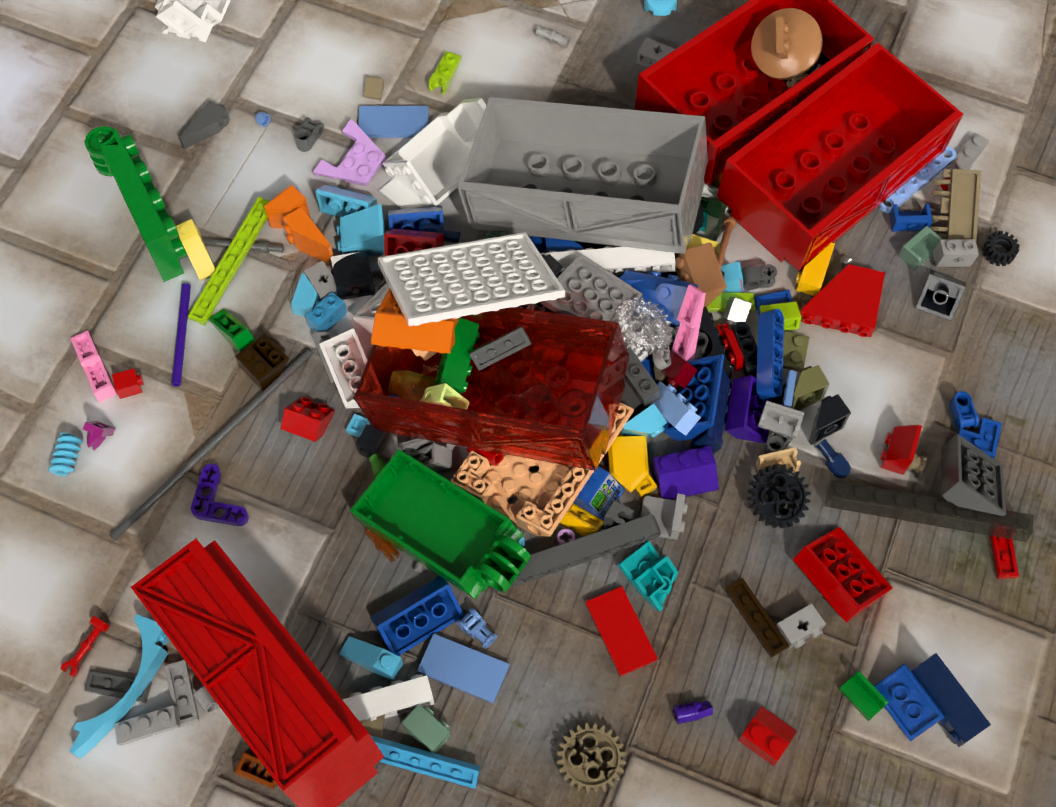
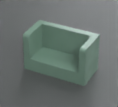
M926 226L902 247L898 256L915 270L933 254L932 251L938 242L943 239Z

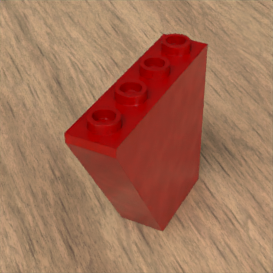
M848 264L801 309V322L871 338L876 327L885 272Z

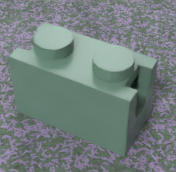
M418 704L401 723L402 727L429 752L436 754L451 737L450 727L443 720L437 721L433 717L435 715L429 707L425 706L423 708Z

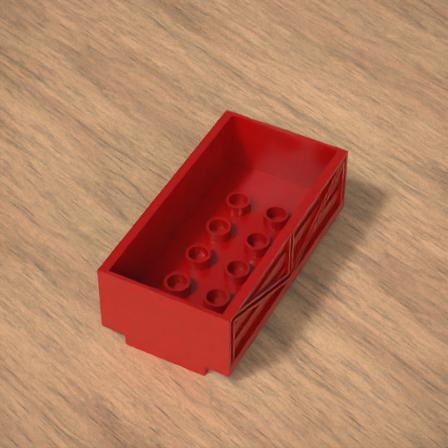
M750 0L639 73L634 110L705 116L708 163L704 175V183L709 186L721 177L728 158L870 49L874 38L831 0ZM785 8L800 9L815 19L822 33L823 43L821 52L830 60L791 88L786 86L787 80L774 79L763 73L756 65L751 51L752 38L760 22L769 14Z
M877 42L728 158L717 197L732 209L730 216L735 218L737 223L781 263L786 259L798 271H801L804 266L830 243L836 242L946 150L964 114Z
M195 538L131 586V589L281 790L298 807H338L378 774L374 766L384 758V755L368 731L215 540L204 548L198 539Z

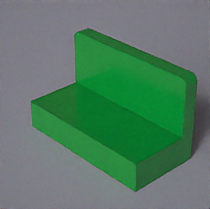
M857 671L838 689L867 721L871 720L888 704L883 695L860 671Z

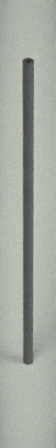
M307 349L109 536L114 541L119 538L307 361L313 353Z

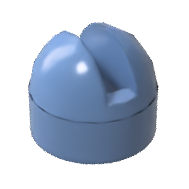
M265 112L256 114L255 120L258 125L266 127L270 123L271 117Z

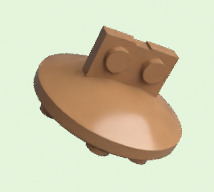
M795 8L777 10L765 17L754 32L751 43L753 59L763 73L774 79L789 80L793 77L801 76L813 67L820 56L823 43L822 33L818 23L807 12Z

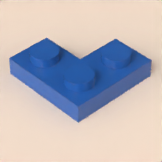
M982 418L978 434L960 429L958 434L994 459L1002 423Z

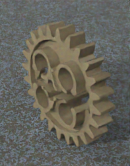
M586 723L583 730L577 725L576 733L570 729L569 734L571 737H563L566 744L559 743V748L563 750L557 752V756L562 758L557 761V765L563 766L559 770V774L566 773L563 781L571 780L570 788L578 785L577 792L585 788L586 795L589 794L590 789H593L595 795H597L598 788H601L605 793L606 785L611 788L614 787L612 780L620 781L617 773H624V770L619 767L626 765V761L621 759L626 756V752L619 751L624 745L616 743L619 736L611 737L613 730L607 733L604 732V725L600 730L597 729L596 723H594L592 729ZM575 738L579 742V747L583 746V742L586 739H591L594 741L595 746L592 748L584 747V753L581 752L579 755L582 763L580 765H573L570 759L576 756V749H567L575 746ZM603 752L610 753L612 759L606 763V767H615V769L608 771L607 780L602 770L598 778H590L587 772L591 769L598 771V764H603L600 755ZM592 755H594L595 761L592 760L589 763L587 761L588 756L591 757Z

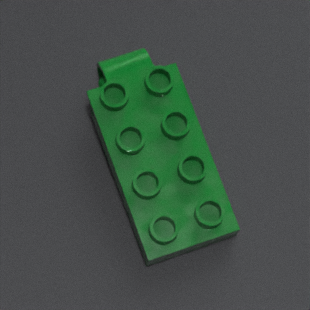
M106 126L91 130L86 135L84 141L90 158L100 174L114 177L163 282L184 274L179 260L187 257V253L179 238L180 236L171 216H168L164 202L157 188L152 183L147 167L138 155L139 152L131 135L127 134L120 137L116 128L113 129Z
M399 449L350 510L357 522L475 600L489 586L501 593H507L531 560L529 552L518 543L524 534L513 525L508 517Z

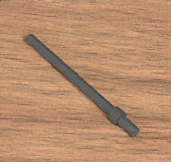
M203 238L206 246L228 248L232 242ZM270 242L253 243L250 250H259L261 253H283L284 245H273Z

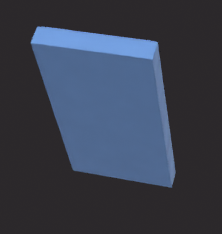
M359 106L358 126L369 138H412L428 125L429 106Z
M433 634L417 669V673L423 676L427 675L428 678L494 704L510 664Z

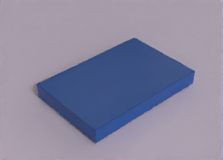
M903 664L874 685L888 701L885 708L909 741L914 740L946 717L906 664Z

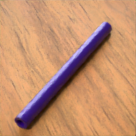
M187 283L182 284L171 381V385L175 387L181 386L187 316L191 285Z

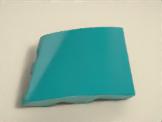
M647 541L618 563L617 566L641 596L654 609L660 612L663 609L666 596L671 591L672 583L675 581L678 571L668 556L660 557L650 541Z

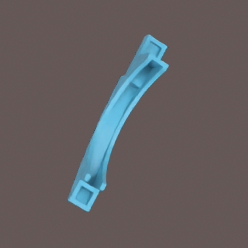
M136 614L134 621L138 626L142 639V660L138 674L128 692L111 709L95 718L75 724L73 729L80 733L69 752L81 759L115 727V723L120 722L136 703L137 698L143 694L144 689L152 681L169 654L163 649L164 645L169 642V638L156 621Z

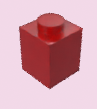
M134 368L112 374L115 391L120 399L143 393L141 385H144L142 375L137 374Z

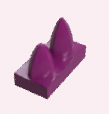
M99 421L85 422L83 430L88 431L87 446L89 448L92 446V449L96 450L105 440L106 436H113L116 428Z

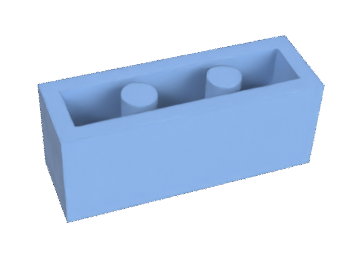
M660 381L657 386L661 390V398L654 402V405L670 424L686 436L701 419L696 413L698 409L690 402L686 404L687 399L680 393L676 394L678 390L671 384L666 386Z

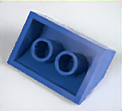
M442 206L388 211L390 230L420 231L426 223L439 224L444 227Z

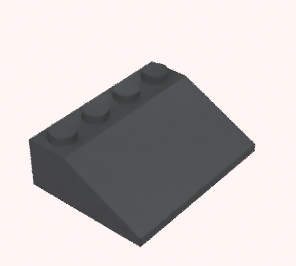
M956 434L941 447L942 496L946 501L952 502L958 507L1000 516L1006 515L1003 465L959 434Z

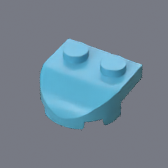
M644 0V10L646 12L648 10L653 11V15L657 16L670 15L672 10H677V0Z

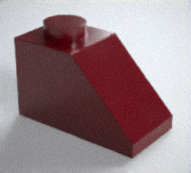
M670 352L671 365L663 369L662 374L668 378L667 382L675 388L679 385L685 389L698 370L684 359Z

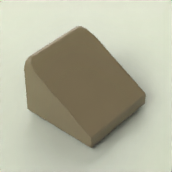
M367 76L364 98L381 100L384 80Z

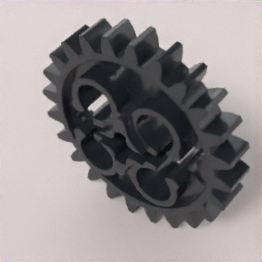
M774 464L772 467L770 465L766 466L765 470L760 469V475H753L756 481L749 482L753 488L747 490V492L752 494L747 500L753 501L749 508L756 509L753 515L759 514L758 521L765 520L766 526L772 523V528H777L779 525L781 529L785 528L786 525L788 527L793 526V522L799 523V518L805 517L802 511L809 510L805 503L811 502L809 499H806V496L810 495L811 492L805 491V488L809 485H803L802 483L805 477L798 478L800 472L792 473L793 467L786 469V464L780 465V467L778 464ZM766 478V484L775 483V478H778L780 481L779 487L773 486L768 489V487L763 488L759 486L765 484ZM765 491H767L766 494L769 497L768 502H766L763 498V494ZM790 491H793L795 495L793 501H791L792 499L789 495ZM788 501H790V505H799V507L793 508V510L792 508L783 509L782 515L778 511L779 505L781 507L786 506Z

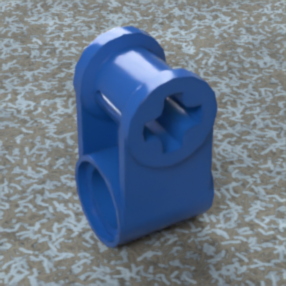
M964 391L958 392L949 403L956 429L960 430L970 426L978 427L979 417L975 411L971 396Z

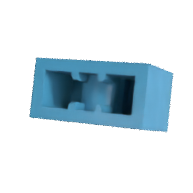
M333 292L329 293L305 315L308 327L314 332H328L347 314L346 304Z

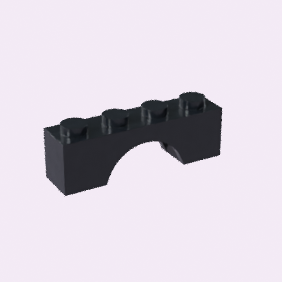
M703 307L699 332L706 334L708 337L707 346L710 350L708 357L723 354V369L729 377L732 371L731 362L726 359V349L720 343L718 329L714 328L712 313L708 312L707 307Z

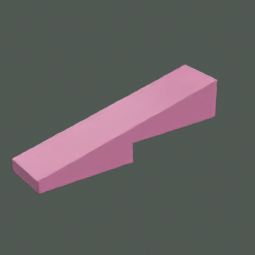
M692 284L688 285L677 318L681 323L671 350L672 353L685 361L694 360L706 295L704 291Z
M89 331L71 337L72 344L97 400L101 402L117 395Z

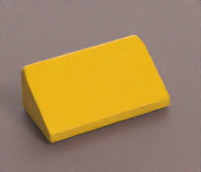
M572 503L560 523L585 537L599 532L603 527L604 521Z

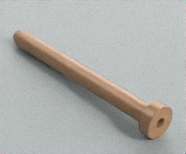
M733 217L725 218L723 223L725 230L717 254L720 269L731 231L737 224L736 219Z

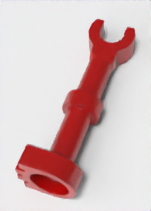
M95 616L89 622L94 626L85 641L82 640L80 643L81 647L74 657L61 666V670L64 672L72 666V671L69 674L72 677L78 674L80 661L88 650L91 651L93 648L92 644L99 634L107 632L110 627Z

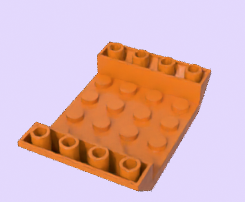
M389 288L375 313L371 344L382 347L390 346L401 349L450 353L455 344L454 328L459 318L409 326Z

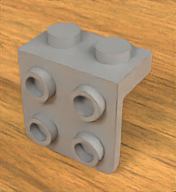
M677 494L676 501L645 496L641 517L654 515L661 531L659 537L678 540L679 533L684 532L685 521L682 520V515L687 513L688 502H684V494Z

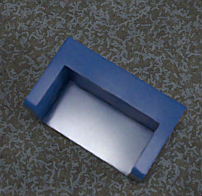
M893 204L889 213L892 232L921 231L926 226L930 227L932 223L930 204H925L922 211H898L897 204Z

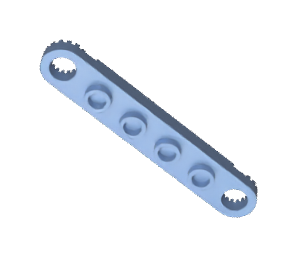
M947 146L940 156L885 201H890L892 206L897 204L900 207L940 174L943 169H946L955 159L956 151ZM943 153H949L951 157L946 158L943 156ZM884 203L878 206L882 212H887V214L890 213L892 206H885Z

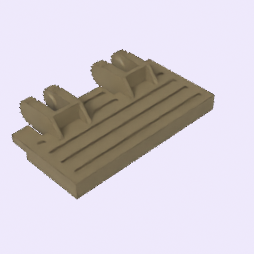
M943 169L942 177H948L950 180L934 179L932 184L948 185V191L934 190L932 195L949 197L941 198L940 213L948 214V216L932 215V221H946L945 227L932 226L929 228L934 232H947V234H938L943 240L975 239L976 241L981 171Z

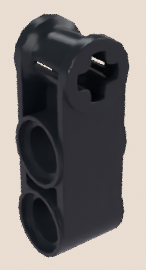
M739 322L734 326L733 333L744 356V375L749 376L750 373L757 372V345L749 325Z

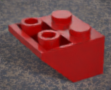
M300 397L285 408L280 429L316 442L324 435L335 413V409L329 408L327 404L313 402L308 397Z

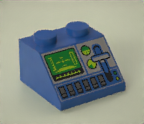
M597 466L573 503L604 521V517L613 501L618 502L625 489L609 472Z

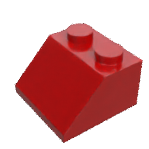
M921 425L895 426L891 433H887L884 441L887 447L886 450H882L880 460H882L881 468L901 475L905 474L914 459L922 429Z
M761 706L738 741L774 766L797 731Z

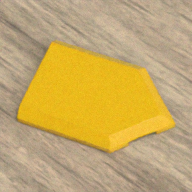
M616 437L608 449L609 473L631 493L649 475L646 437Z

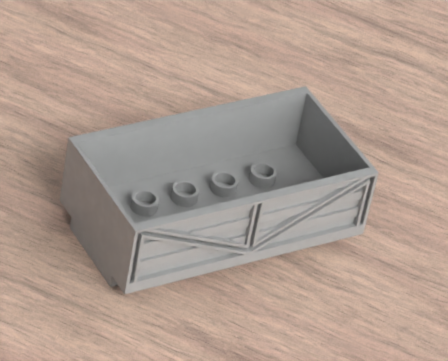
M489 97L458 186L470 229L510 234L526 232L528 236L685 254L687 243L691 241L708 163L705 116Z

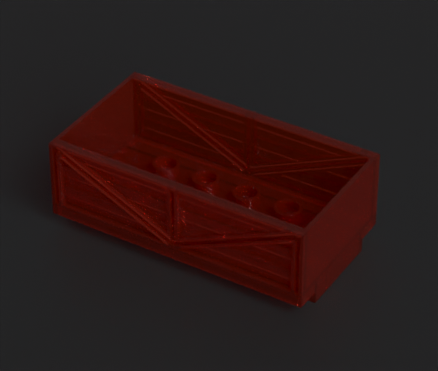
M517 307L482 312L477 315L461 316L460 318L479 324L478 332H480L478 343L474 344L475 349L521 325L532 342L531 345L480 371L473 360H470L472 370L469 377L466 376L465 380L468 382L466 392L460 394L470 402L466 410L420 402L425 389L434 386L442 353H436L425 361L421 356L417 357L412 349L373 345L353 398L373 427L387 433L597 471L601 454L605 455L625 388L624 376L630 359L618 322ZM390 394H394V395H397V396L400 397V398L392 397V396H389V395H390Z

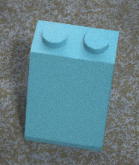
M382 204L340 217V225H337V234L341 236V240H338V251H342V255L367 251V256L384 255L385 223Z

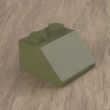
M819 365L814 367L808 366L801 371L794 389L791 409L800 410L823 400L829 387V382Z

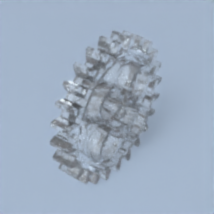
M634 297L633 300L628 298L626 302L622 301L617 306L612 315L614 319L611 323L615 325L613 330L618 331L616 337L623 338L621 343H628L627 348L633 346L634 352L640 349L641 354L647 351L650 355L653 351L654 353H658L659 350L662 351L668 345L672 337L671 332L673 328L669 327L672 322L666 320L668 315L662 314L664 309H657L658 304L652 306L651 300L645 303L644 298L638 301Z

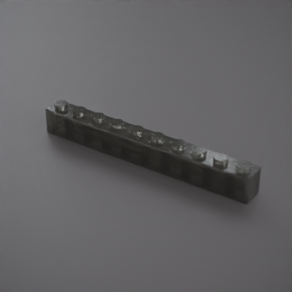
M831 480L827 489L825 507L1026 542L1033 534L1034 515L1006 510V515L1000 516L958 507L945 499Z

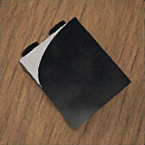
M367 251L330 257L337 296L340 299L344 300L375 294Z

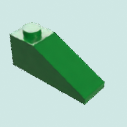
M225 309L220 310L208 319L239 353L255 341L249 329Z

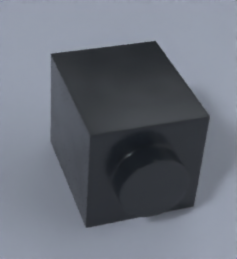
M366 424L356 442L359 454L367 458L378 454L386 440L384 431Z

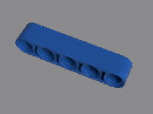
M780 309L760 313L758 317L756 389L761 400L781 396L783 391L784 316Z

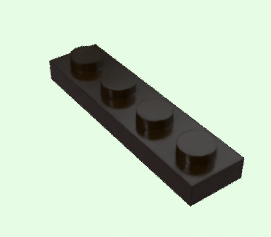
M743 578L725 588L726 593L771 658L789 647V644Z

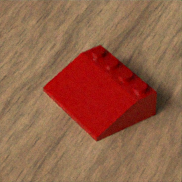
M841 527L806 545L793 559L846 623L893 589Z

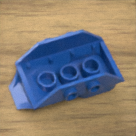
M626 270L622 276L618 277L643 294L639 302L631 309L630 317L634 318L638 314L648 324L659 319L669 326L679 327L681 322L677 318L688 285L692 284L698 288L697 284L679 280V276L668 274V277H663L661 272L650 271L649 274Z

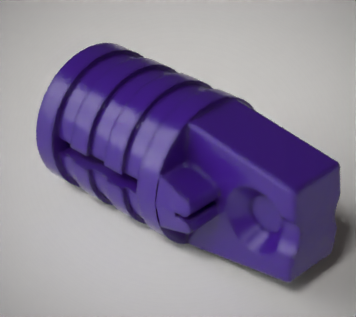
M693 701L691 703L673 705L674 718L677 724L697 721L713 715V707L709 701Z

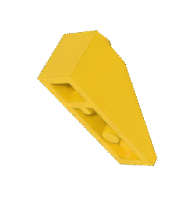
M830 243L804 266L802 273L798 272L795 281L798 284L796 291L815 296L820 292L835 243Z

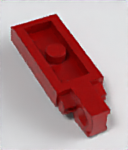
M727 322L717 324L716 328L719 331L720 338H722V344L728 352V360L733 364L735 371L742 370L744 356L732 329L730 330Z

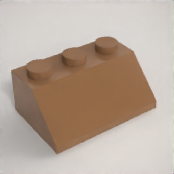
M705 243L686 249L685 254L680 253L675 258V271L677 276H679V280L697 284L698 288L706 293L703 307H707L727 288L712 243Z

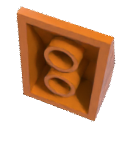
M300 207L284 216L283 229L287 234L285 237L289 244H294L297 250L331 265L330 257L333 256L331 244L304 209Z

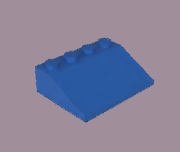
M723 354L687 361L698 371L685 389L677 385L676 389L678 391L676 394H682L687 399L686 404L690 402L698 409L696 413L701 419L686 436L669 422L666 423L663 432L675 441L693 439L714 426L724 362Z

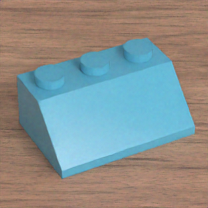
M327 185L316 190L320 212L337 217H343L377 205L376 197L369 194L356 193L353 190H344L336 186Z

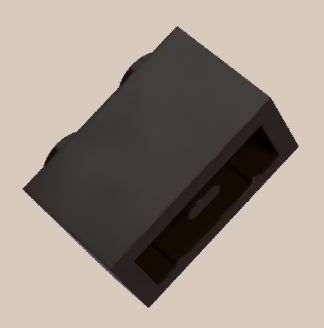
M265 333L235 356L239 367L262 391L282 373L289 361V357Z

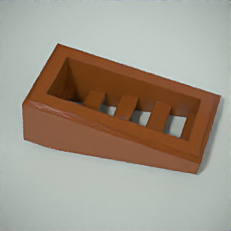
M243 752L234 771L235 775L273 790L277 784L273 778L270 782L266 781L269 775L267 770L263 778H259L258 776L264 765L257 757ZM246 761H249L251 763L245 772L243 771ZM254 764L259 765L255 775L250 774Z

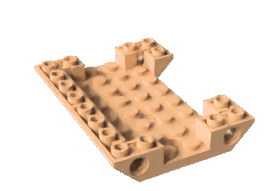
M536 361L514 390L522 400L531 406V409L502 450L505 455L503 461L497 466H490L487 458L471 451L450 482L508 517L518 527L535 536L550 537L634 412V409L602 393L596 398L588 394L567 392L565 390L566 376ZM544 393H552L556 396L558 406L553 412L566 417L568 420L565 429L560 435V440L554 444L549 453L531 445L547 414L542 412L538 406V399ZM574 406L581 408L578 412L571 411V408ZM552 420L551 422L554 425L558 424V422ZM548 427L547 430L554 432L555 429ZM545 433L543 435L549 439L551 438V435ZM544 440L539 441V443L547 446L548 442ZM533 466L539 467L536 473L529 472V469ZM511 497L518 498L515 504L508 503Z

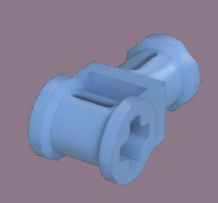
M470 607L468 609L469 612L461 620L458 619L456 624L472 639L476 637L483 644L482 647L486 649L493 644L498 636L495 633L492 634L486 628V622L476 610Z

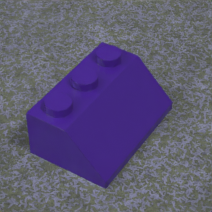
M752 375L733 379L725 431L737 439L763 444L767 443L769 430L758 427L766 401L773 403V398L766 400L759 398L756 389L757 379Z
M711 446L653 458L652 470L660 498L674 500L677 494H684L685 497L719 490L716 462Z

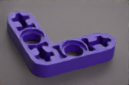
M208 464L203 467L191 505L193 516L199 520L233 526L245 525L249 520V515L244 507L214 502L221 478L218 466ZM212 470H214L215 474H212V475H211V478H210L211 483H210V482H209V476H208L207 473H211ZM203 488H211L209 495H201ZM201 500H202V501H204V502H203V507H204L205 511H201L200 513H198L197 509H200V508H201V506H202ZM224 509V516L215 517L216 510ZM239 513H242L243 517H240L239 520H237L235 516H232H238Z

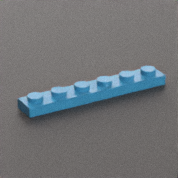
M371 736L384 755V758L379 761L381 763L473 789L476 788L481 766Z

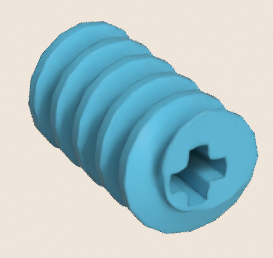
M59 433L60 437L57 438L58 444L55 445L56 451L53 452V459L50 461L52 466L48 468V471L65 477L68 476V473L75 472L70 466L77 465V462L72 460V458H79V455L74 453V451H81V448L76 444H83V440L69 433Z

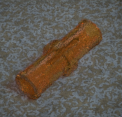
M369 529L366 530L365 534L375 543L376 549L378 551L381 550L390 562L395 561L391 553L396 558L399 557L400 553L388 541L376 533L372 534Z

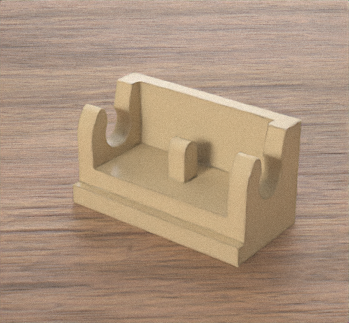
M796 447L758 456L756 461L758 473L760 469L765 470L766 466L770 465L772 467L774 464H778L779 467L786 464V469L793 467L792 473L799 471L801 461H797L796 455L798 451Z

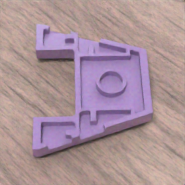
M350 119L342 132L343 135L356 141L338 167H334L321 160L314 169L313 174L318 177L325 176L333 180L341 179L348 183L368 186L383 165L382 163L386 160V156L362 129Z

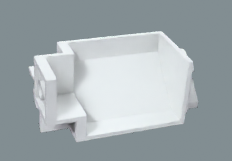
M157 0L155 8L159 11L156 18L165 23L161 33L168 34V32L177 33L176 35L179 37L190 39L192 36L199 38V41L206 42L212 27L222 21L231 0Z
M464 99L450 112L440 113L382 164L385 167V171L392 178L377 191L400 210L437 206L459 186L487 106L483 99Z

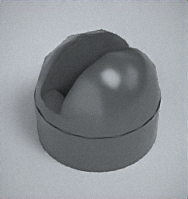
M843 253L838 260V264L840 266L844 263V269L848 264L853 265L854 261Z

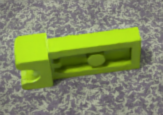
M445 51L435 72L429 79L430 91H433L436 87H441V93L443 95L446 94L449 84L461 62V55Z

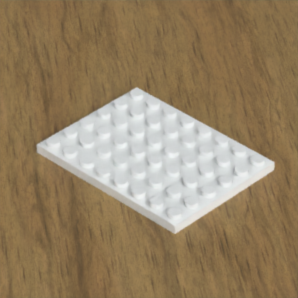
M526 232L378 258V265L409 326H418L423 323L439 322L450 318H460L461 316L472 314L477 315L482 312L498 311L504 308L536 304L541 301L565 297L564 288Z

